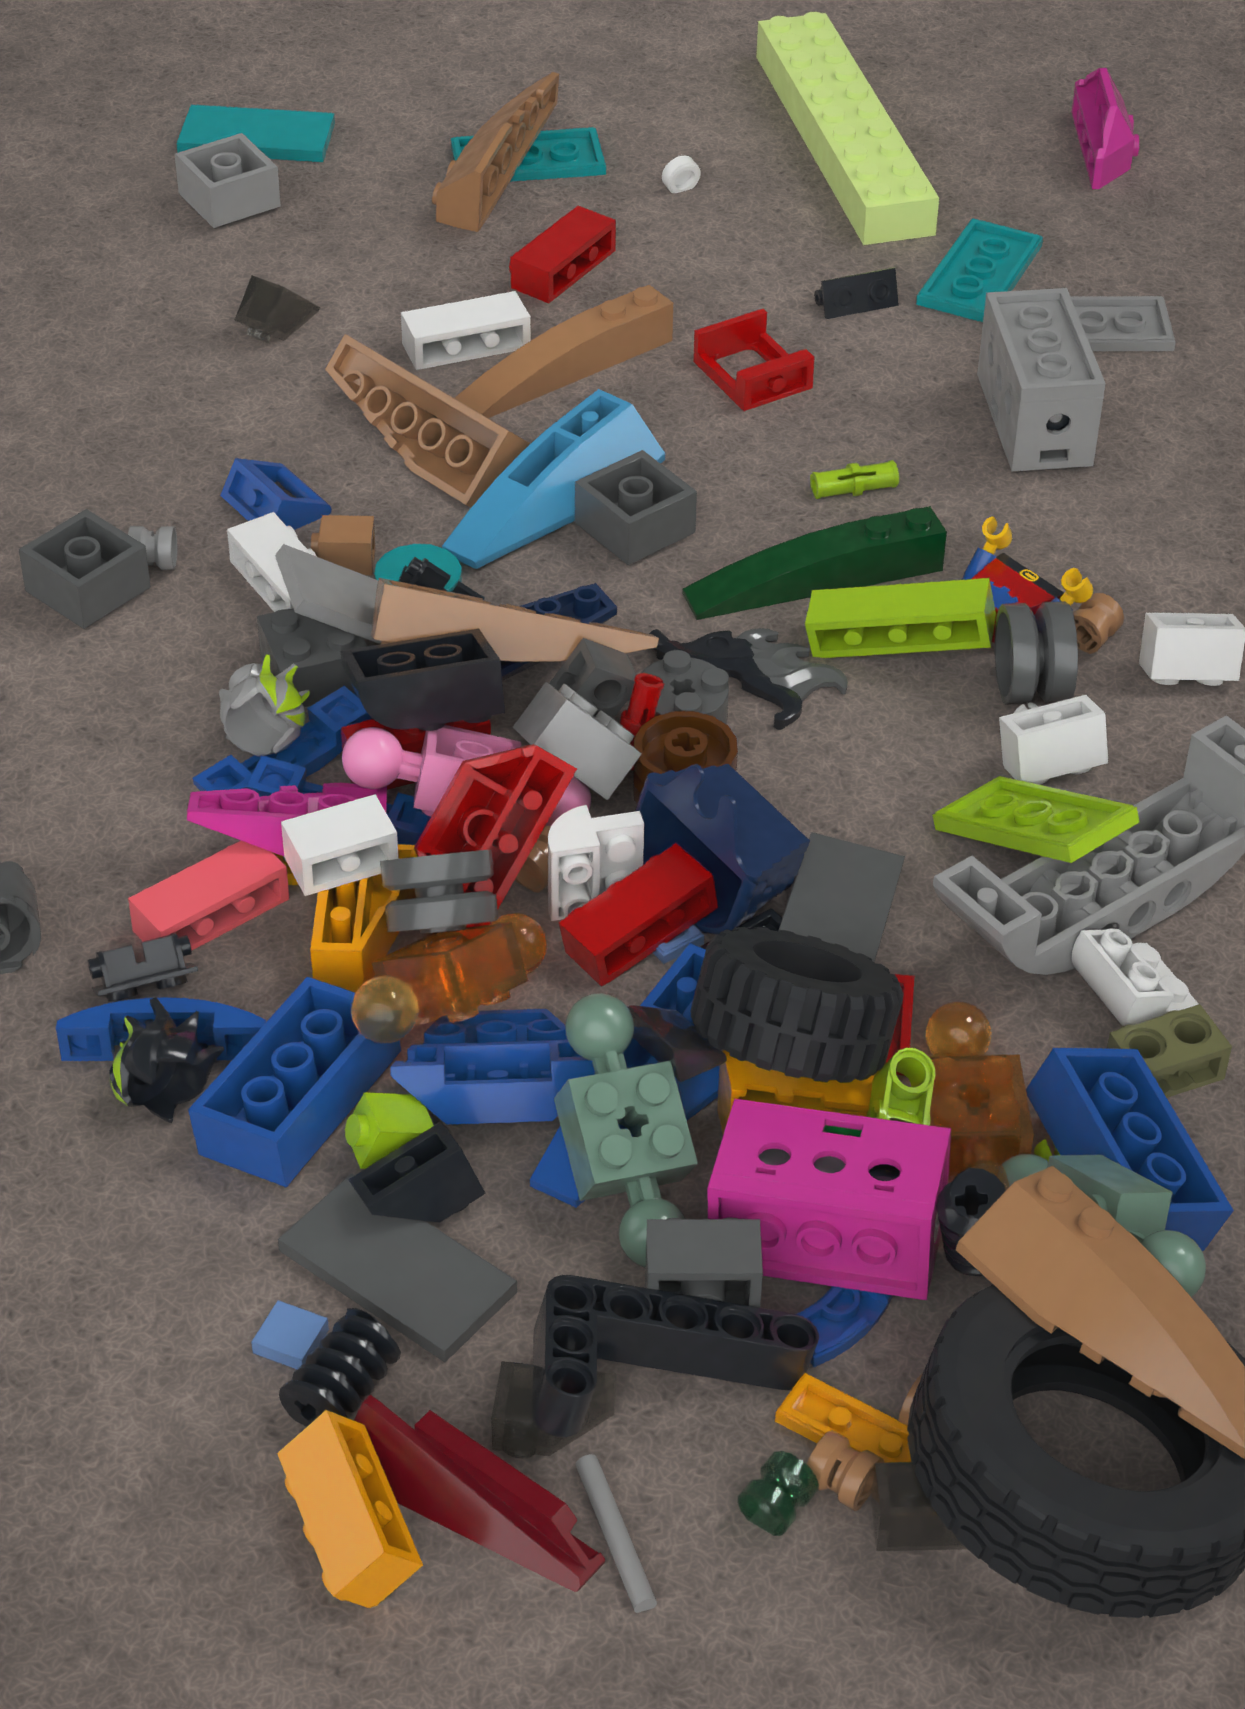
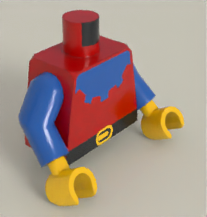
M991 516L984 521L982 532L987 541L982 549L977 548L964 572L962 580L990 579L996 617L998 609L1002 604L1026 603L1035 617L1036 611L1043 602L1066 601L1071 606L1074 602L1083 603L1091 598L1093 586L1088 577L1082 580V575L1077 568L1069 569L1062 576L1061 584L1065 589L1064 593L1005 553L996 557L994 555L996 550L1004 549L1011 543L1012 532L1008 523H1006L1001 533L992 535L997 528L995 517ZM995 617V624H994L993 637H992V642H993L994 644H995V625H996V617Z

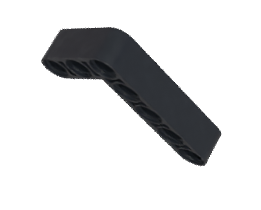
M575 1275L556 1276L548 1282L534 1327L533 1421L539 1429L552 1436L569 1437L577 1434L584 1423L597 1383V1359L778 1390H792L801 1376L808 1370L818 1344L819 1333L811 1321L793 1313Z

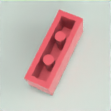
M239 841L129 897L132 930L142 941L167 936L175 932L178 937L187 935L191 950H194L289 900L287 867L271 851Z

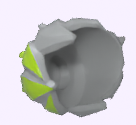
M266 654L259 675L257 665L253 664L249 677L238 683L233 689L226 690L222 688L219 691L221 701L220 718L224 725L227 740H230L242 751L250 752L256 756H265L287 749L300 736V730L305 725L306 718L302 703L308 698L310 691L298 692L292 682L298 666L293 663L283 672L274 676L270 671V655Z

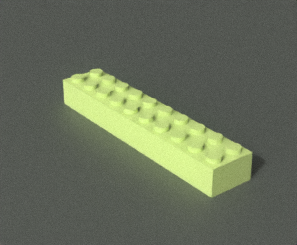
M808 12L804 16H775L770 20L758 21L756 57L863 245L935 236L939 197L827 14Z

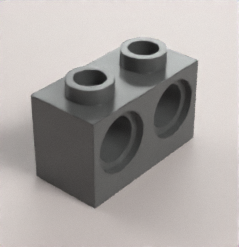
M583 638L549 684L559 690L565 683L598 709L593 715L594 717L602 710L614 719L624 704L630 700L635 682L634 678L637 674L628 654Z

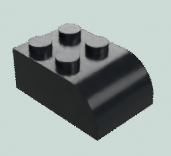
M479 628L340 651L344 671L363 707L374 720L384 726L394 729L418 728L423 731H433L443 728L445 723L460 720L469 723H481L491 719L492 715L505 713L500 658Z

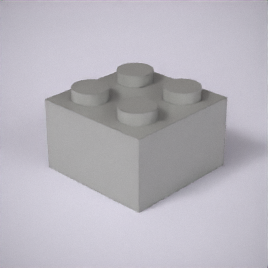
M243 133L175 154L178 193L213 228L281 206L278 166Z
M545 682L513 728L530 745L535 744L577 768L574 777L608 800L642 754L630 744L635 736L602 710L594 717L593 715L598 709L565 683L557 690L548 682Z

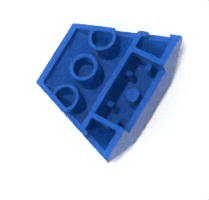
M547 1009L444 1012L424 1032V1043L422 1045H411L407 1049L408 1060L406 1062L395 1061L390 1066L391 1077L446 1125L553 1121L558 1116L554 1097L567 1080L595 1075L592 1061L581 1057L573 1050L566 1036L565 1024Z

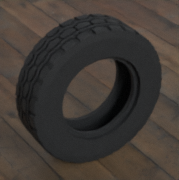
M993 1284L974 1293L973 1297L967 1298L952 1312L950 1318L946 1320L936 1340L934 1349L913 1397L907 1426L912 1465L916 1466L914 1472L926 1498L930 1499L931 1507L947 1529L952 1530L956 1535V1539L974 1556L987 1563L989 1568L1015 1585L1017 1583L1027 1588L1026 1591L1054 1603L1065 1604L1068 1608L1097 1615L1101 1613L1109 1614V1617L1141 1618L1142 1616H1149L1151 1618L1180 1613L1182 1609L1187 1611L1212 1600L1214 1595H1220L1232 1585L1245 1569V1459L1178 1416L1180 1406L1170 1399L1155 1395L1148 1397L1131 1386L1129 1383L1133 1375L1107 1358L1100 1364H1097L1079 1351L1083 1343L1059 1327L1051 1334L1037 1325ZM1228 1343L1245 1366V1358ZM1055 1390L1085 1395L1112 1405L1137 1420L1159 1439L1175 1463L1181 1483L1160 1490L1131 1491L1111 1487L1084 1477L1055 1460L1033 1440L1021 1423L1013 1400L1029 1393Z

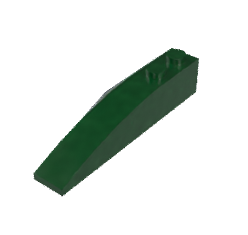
M931 506L913 508L908 511L888 515L872 516L867 519L847 522L811 532L766 548L682 589V594L696 620L810 598L812 590L865 587L943 571L947 531Z

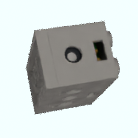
M1057 288L986 293L977 376L1011 472L1093 466L1106 383L1068 289Z

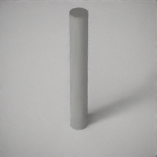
M585 1455L577 1460L575 1466L633 1609L636 1613L655 1608L657 1605L656 1598L596 1455Z

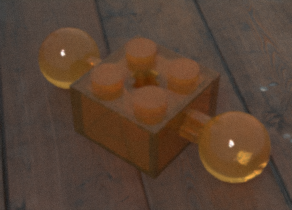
M509 913L498 917L499 920L493 921L490 925L432 933L372 962L375 977L364 982L354 994L351 1003V1015L354 1025L364 1037L371 1041L392 1043L407 1036L414 1026L433 1022L441 1016L447 1015L449 1022H458L472 1018L479 1014L478 1006L503 1002L511 997L509 990L528 981L527 975L541 965L546 955L547 939L544 930L530 916L521 913Z
M961 1001L950 1002L933 1012L925 1030L926 1043L933 1055L928 1057L932 1060L935 1067V1079L929 1113L931 1119L930 1126L951 1128L949 1176L956 1177L957 1174L968 1168L984 1169L996 1175L1003 1183L1005 1190H1007L1009 1182L1002 1164L1016 1155L1031 1154L1034 1137L1020 1055H985L990 1047L992 1038L991 1026L986 1015L978 1007L970 1003Z

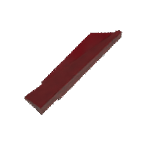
M371 1394L362 1402L354 1421L365 1425L398 1504L574 1592H578L605 1563V1558L601 1552L595 1551L570 1533L577 1522V1518L565 1502L431 1410L414 1425L415 1429H413Z

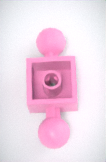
M445 725L438 730L426 731L422 751L419 754L403 750L397 738L390 732L381 728L369 727L357 731L347 740L342 752V764L347 776L355 784L368 789L385 787L396 778L415 782L413 808L421 809L425 815L431 817L462 761L521 747V742ZM573 776L546 826H552L559 816L573 808L587 805L589 810L591 805L589 787Z

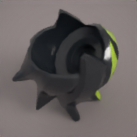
M157 997L150 999V1005L155 1015L154 1021L148 1019L145 1021V1025H143L137 1019L125 1016L124 1022L129 1032V1038L127 1041L123 1040L119 1044L121 1049L109 1070L110 1086L116 1099L128 1107L144 1105L152 1114L166 1122L172 1123L176 1106L192 1100L203 1092L216 1058L224 1051V1047L208 1048V1044L198 1043L199 1011L194 1012L188 1019L176 1027L169 1013Z

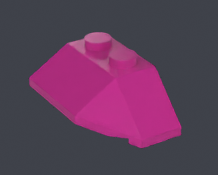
M1098 68L1088 74L1085 79H1079L1075 82L1071 110L1092 189H1100L1130 170L1132 157L1138 156L1139 135L1133 133V115H1128L1124 100L1107 68Z

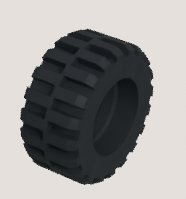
M738 927L732 931L724 930L708 943L690 1013L698 1034L702 1038L708 1039L710 1045L718 1050L729 1052L731 1057L740 1061H749L756 1064V1067L768 1071L772 1069L783 1072L786 1076L800 1078V1076L812 1078L813 1081L820 1082L837 1080L839 1083L852 1082L854 1079L859 1081L868 1079L885 1065L903 1001V992L898 978L895 974H890L887 967L874 963L872 958L862 953L850 951L848 947L837 943L831 944L822 941L821 938L810 935L807 937L797 935L786 930L773 931L762 927H755L754 929Z

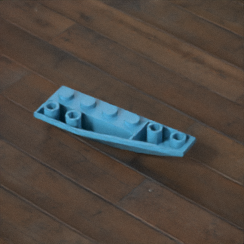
M598 389L546 429L513 460L471 507L444 542L442 548L447 549L456 556L458 561L478 569L575 521V481L641 450L645 451L659 463L665 461V452L633 404Z

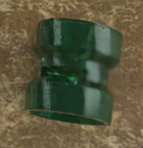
M776 1451L762 1465L760 1479L751 1480L738 1495L737 1503L748 1521L773 1536H781L796 1520L797 1507H805L817 1493L819 1483L816 1475L801 1459L791 1453Z

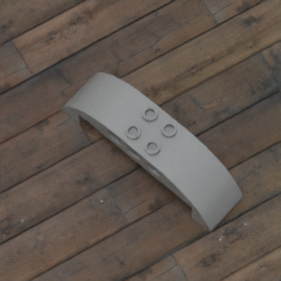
M1226 715L1191 735L1184 777L1133 805L1137 807L1140 821L1138 824L1073 863L1042 856L1000 879L972 855L934 876L933 887L937 896L953 913L1012 964L1032 974L1049 975L1074 969L1072 950L1081 930L1119 929L1130 939L1134 938L1198 898L1232 868L1245 853V729Z

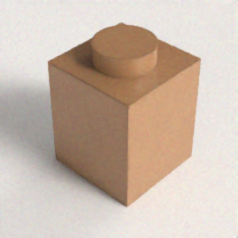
M322 515L319 533H312L311 549L319 558L363 575H373L376 551L374 516Z

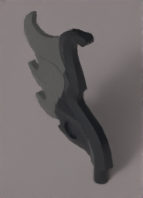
M765 628L750 629L740 634L737 638L732 637L731 631H718L687 643L671 641L658 629L649 633L659 638L657 647L653 648L657 652V659L662 660L669 651H685L691 658L706 661L726 671L729 677L738 679L742 684V690L782 708V712L774 715L773 727L777 730L784 729L800 717L802 702L813 691L822 687H836L841 694H846L848 681L841 670L827 664L810 663L799 659L798 657H809L810 648L792 643H770L771 641L778 640L779 632Z

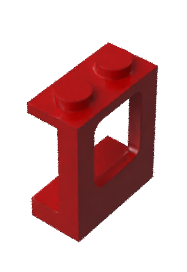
M764 309L694 330L693 362L743 411L813 388L815 357L807 349L788 354L766 333L767 312ZM744 350H754L766 361L737 371L736 380L716 362L717 359Z

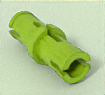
M894 460L859 466L857 462L849 463L844 469L812 472L810 475V486L816 499L852 493L853 496H860L863 494V491L888 487L894 488L899 484L898 468Z

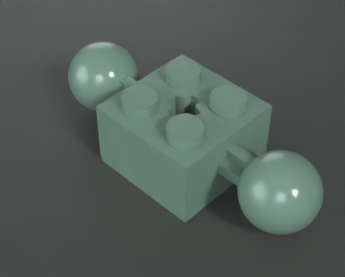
M594 993L581 998L572 1006L566 1019L565 1031L568 1042L573 1050L581 1057L592 1061L595 1075L568 1079L554 1097V1102L579 1200L583 1201L618 1193H627L630 1208L626 1211L620 1222L619 1240L627 1257L635 1264L645 1268L647 1219H686L677 1206L661 1198L658 1186L682 1181L698 1164L671 1061L627 1069L623 1052L628 1048L634 1034L632 1014L628 1007L617 997L605 993ZM618 1124L626 1127L627 1129H620Z
M1020 1154L1006 1160L996 1171L995 1175L1003 1183L1005 1190H1007L1015 1181L1054 1166L1062 1174L1069 1177L1080 1190L1102 1209L1109 1212L1120 1225L1129 1231L1169 1271L1190 1297L1194 1296L1201 1288L1206 1275V1262L1202 1250L1186 1234L1174 1230H1165L1172 1191L1103 1155L1049 1156V1161L1037 1155Z

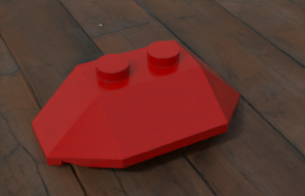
M535 744L462 761L414 847L416 856L491 850L494 875L487 881L463 883L464 893L490 891L496 895L497 908L499 909L577 768ZM491 922L467 924V929L459 931L481 941Z

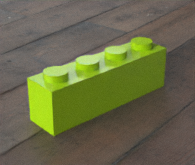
M989 578L812 590L805 627L812 656L819 658L991 648L996 611Z

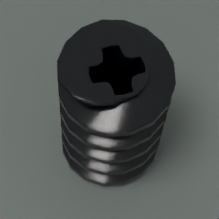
M968 1168L957 1174L953 1181L945 1185L940 1192L936 1205L946 1259L955 1270L969 1276L983 1275L955 1250L958 1241L1006 1191L1003 1183L997 1176L984 1169Z
M347 1308L346 1315L337 1320L332 1332L321 1339L319 1348L310 1352L306 1363L294 1371L292 1380L280 1388L279 1398L282 1406L289 1416L305 1427L310 1425L325 1410L348 1418L345 1411L353 1413L361 1406L359 1395L368 1396L374 1391L375 1384L372 1379L380 1380L387 1375L388 1368L386 1363L393 1364L400 1359L401 1351L398 1344L375 1317L358 1308Z

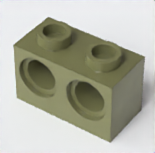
M1198 1004L1179 1011L1173 1010L1163 1016L1135 1025H1125L1116 1031L1110 1032L1107 1048L1138 1049L1166 1098L1225 1079L1232 1046L1203 1007Z

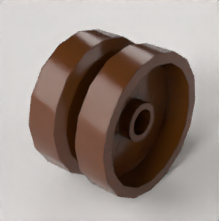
M673 711L655 716L640 727L634 738V747L642 753L635 762L633 770V795L636 804L639 802L642 788L649 773L656 772L662 774L671 770L677 772L694 764H698L702 769L713 765L719 767L729 764L735 771L737 770V738L728 725L711 715L695 711Z

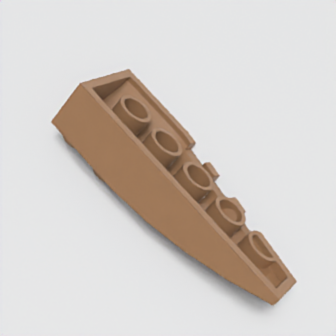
M551 72L505 104L478 130L464 147L458 159L450 162L446 178L442 183L438 182L432 196V203L436 205V222L479 232L514 176L515 170L520 166L557 105L559 73Z
M651 285L637 288L635 291L605 301L552 327L518 348L486 371L458 394L455 399L485 417L490 418L669 343L673 338V302Z
M346 334L343 336L325 368L349 399L361 408L366 419L383 434L384 440L388 445L396 450L405 460L404 464L410 471L470 508L513 460L531 444Z
M384 578L378 579L371 631L373 639L380 640L381 644L479 628L500 658V661L510 662L566 661L583 638L623 653L656 648L659 640L658 637L648 633L596 622L582 623L579 619L554 613L537 614L534 610L511 604L492 605L491 602L485 601L483 598Z
M1054 1166L1015 1181L958 1241L955 1250L1037 1325L1051 1334L1059 1327L1083 1343L1079 1351L1097 1364H1100L1107 1358L1133 1375L1129 1383L1131 1386L1148 1397L1155 1395L1170 1399L1180 1406L1178 1411L1180 1418L1245 1459V1366L1212 1321L1169 1271L1129 1231L1120 1225L1109 1212L1102 1209L1080 1190L1069 1177L1062 1174Z

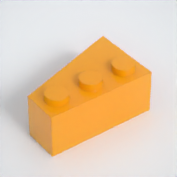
M398 844V859L417 857L414 850L415 845ZM378 874L318 892L310 948L313 979L355 993H365L400 932H387L385 906L394 900L416 898L415 888L390 891L382 886V876Z
M720 1050L717 1111L722 1133L724 1135L734 1099L866 1117L869 1110L872 1081L875 1074L862 1081L854 1079L852 1082L839 1083L837 1080H829L828 1082L813 1081L812 1078L800 1076V1078L786 1076L785 1073L772 1069L768 1071L756 1067V1064L749 1061H740L731 1057L729 1052Z

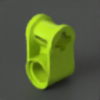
M916 1048L901 1049L875 1074L872 1081L871 1098L866 1117L930 1126L931 1119L929 1113L935 1079V1067L925 1052ZM896 1072L904 1074L909 1079L911 1087L902 1084Z

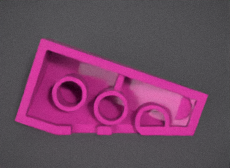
M324 783L323 792L306 794L298 792V788L295 785L280 786L279 791L272 793L270 796H259L256 791L248 788L191 792L187 809V821L284 856L281 821L376 794L386 812L387 786L378 789H368L353 783Z

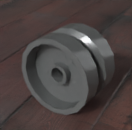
M1066 601L1043 602L1036 611L1035 617L1026 603L1002 604L999 607L995 625L994 655L997 683L1002 702L1005 705L1028 704L1036 694V690L1045 703H1055L1073 698L1078 673L1077 632L1072 609Z
M491 850L380 861L383 887L390 891L415 888L416 898L394 900L385 906L387 932L420 929V934L467 929V924L499 920L495 894L490 891L464 893L463 883L487 881L494 875Z

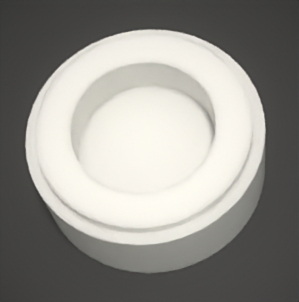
M678 156L665 166L662 172V181L671 193L683 192L695 187L700 179L701 171L691 157Z

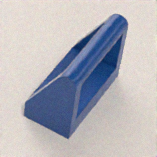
M235 458L220 495L248 521L274 512L286 526L289 525L294 530L320 519L322 515H329L332 511L331 506L281 463ZM275 482L280 483L294 497H290L288 494H286L279 486L275 484Z

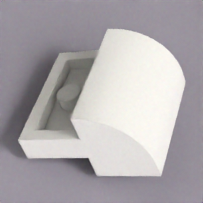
M587 805L563 813L554 821L548 833V911L551 921L566 918L574 909L582 907L606 891L611 884L622 880L643 866L644 822L640 811L591 818Z
M1119 929L1081 930L1072 950L1073 966L1122 1026L1135 1025L1163 1016L1173 1010L1179 1011L1198 1005L1197 1001L1189 993L1185 983L1175 977L1161 960L1158 951L1149 946L1148 943L1132 944L1131 939Z

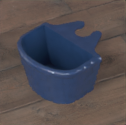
M694 764L677 772L671 770L662 774L656 772L649 773L635 811H640L644 822L643 865L651 857L662 853L677 843L713 875L718 908L694 924L703 933L718 935L724 930L732 931L734 928L739 927L742 922L751 919L755 912L762 908L765 903L770 902L774 897L787 890L794 882V877L798 874L804 853L807 851L810 840L729 764L719 767L713 765L704 769L698 764Z

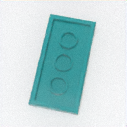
M191 105L177 140V151L179 153L243 133L269 159L323 162L335 126L334 113Z
M596 128L540 131L520 166L515 170L510 182L606 175V163ZM474 136L451 138L454 160L458 159L464 147Z
M974 218L971 219L917 294L916 305L983 322L986 293L1012 291L1041 249L1043 237Z

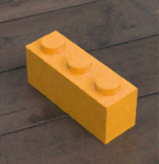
M325 1410L277 1453L286 1475L285 1486L297 1503L304 1521L303 1532L315 1549L323 1570L322 1581L333 1597L367 1608L377 1606L423 1566L364 1424Z

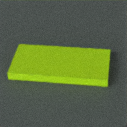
M1002 776L996 777L932 815L935 830L1068 863H1073L1140 822L1137 807Z

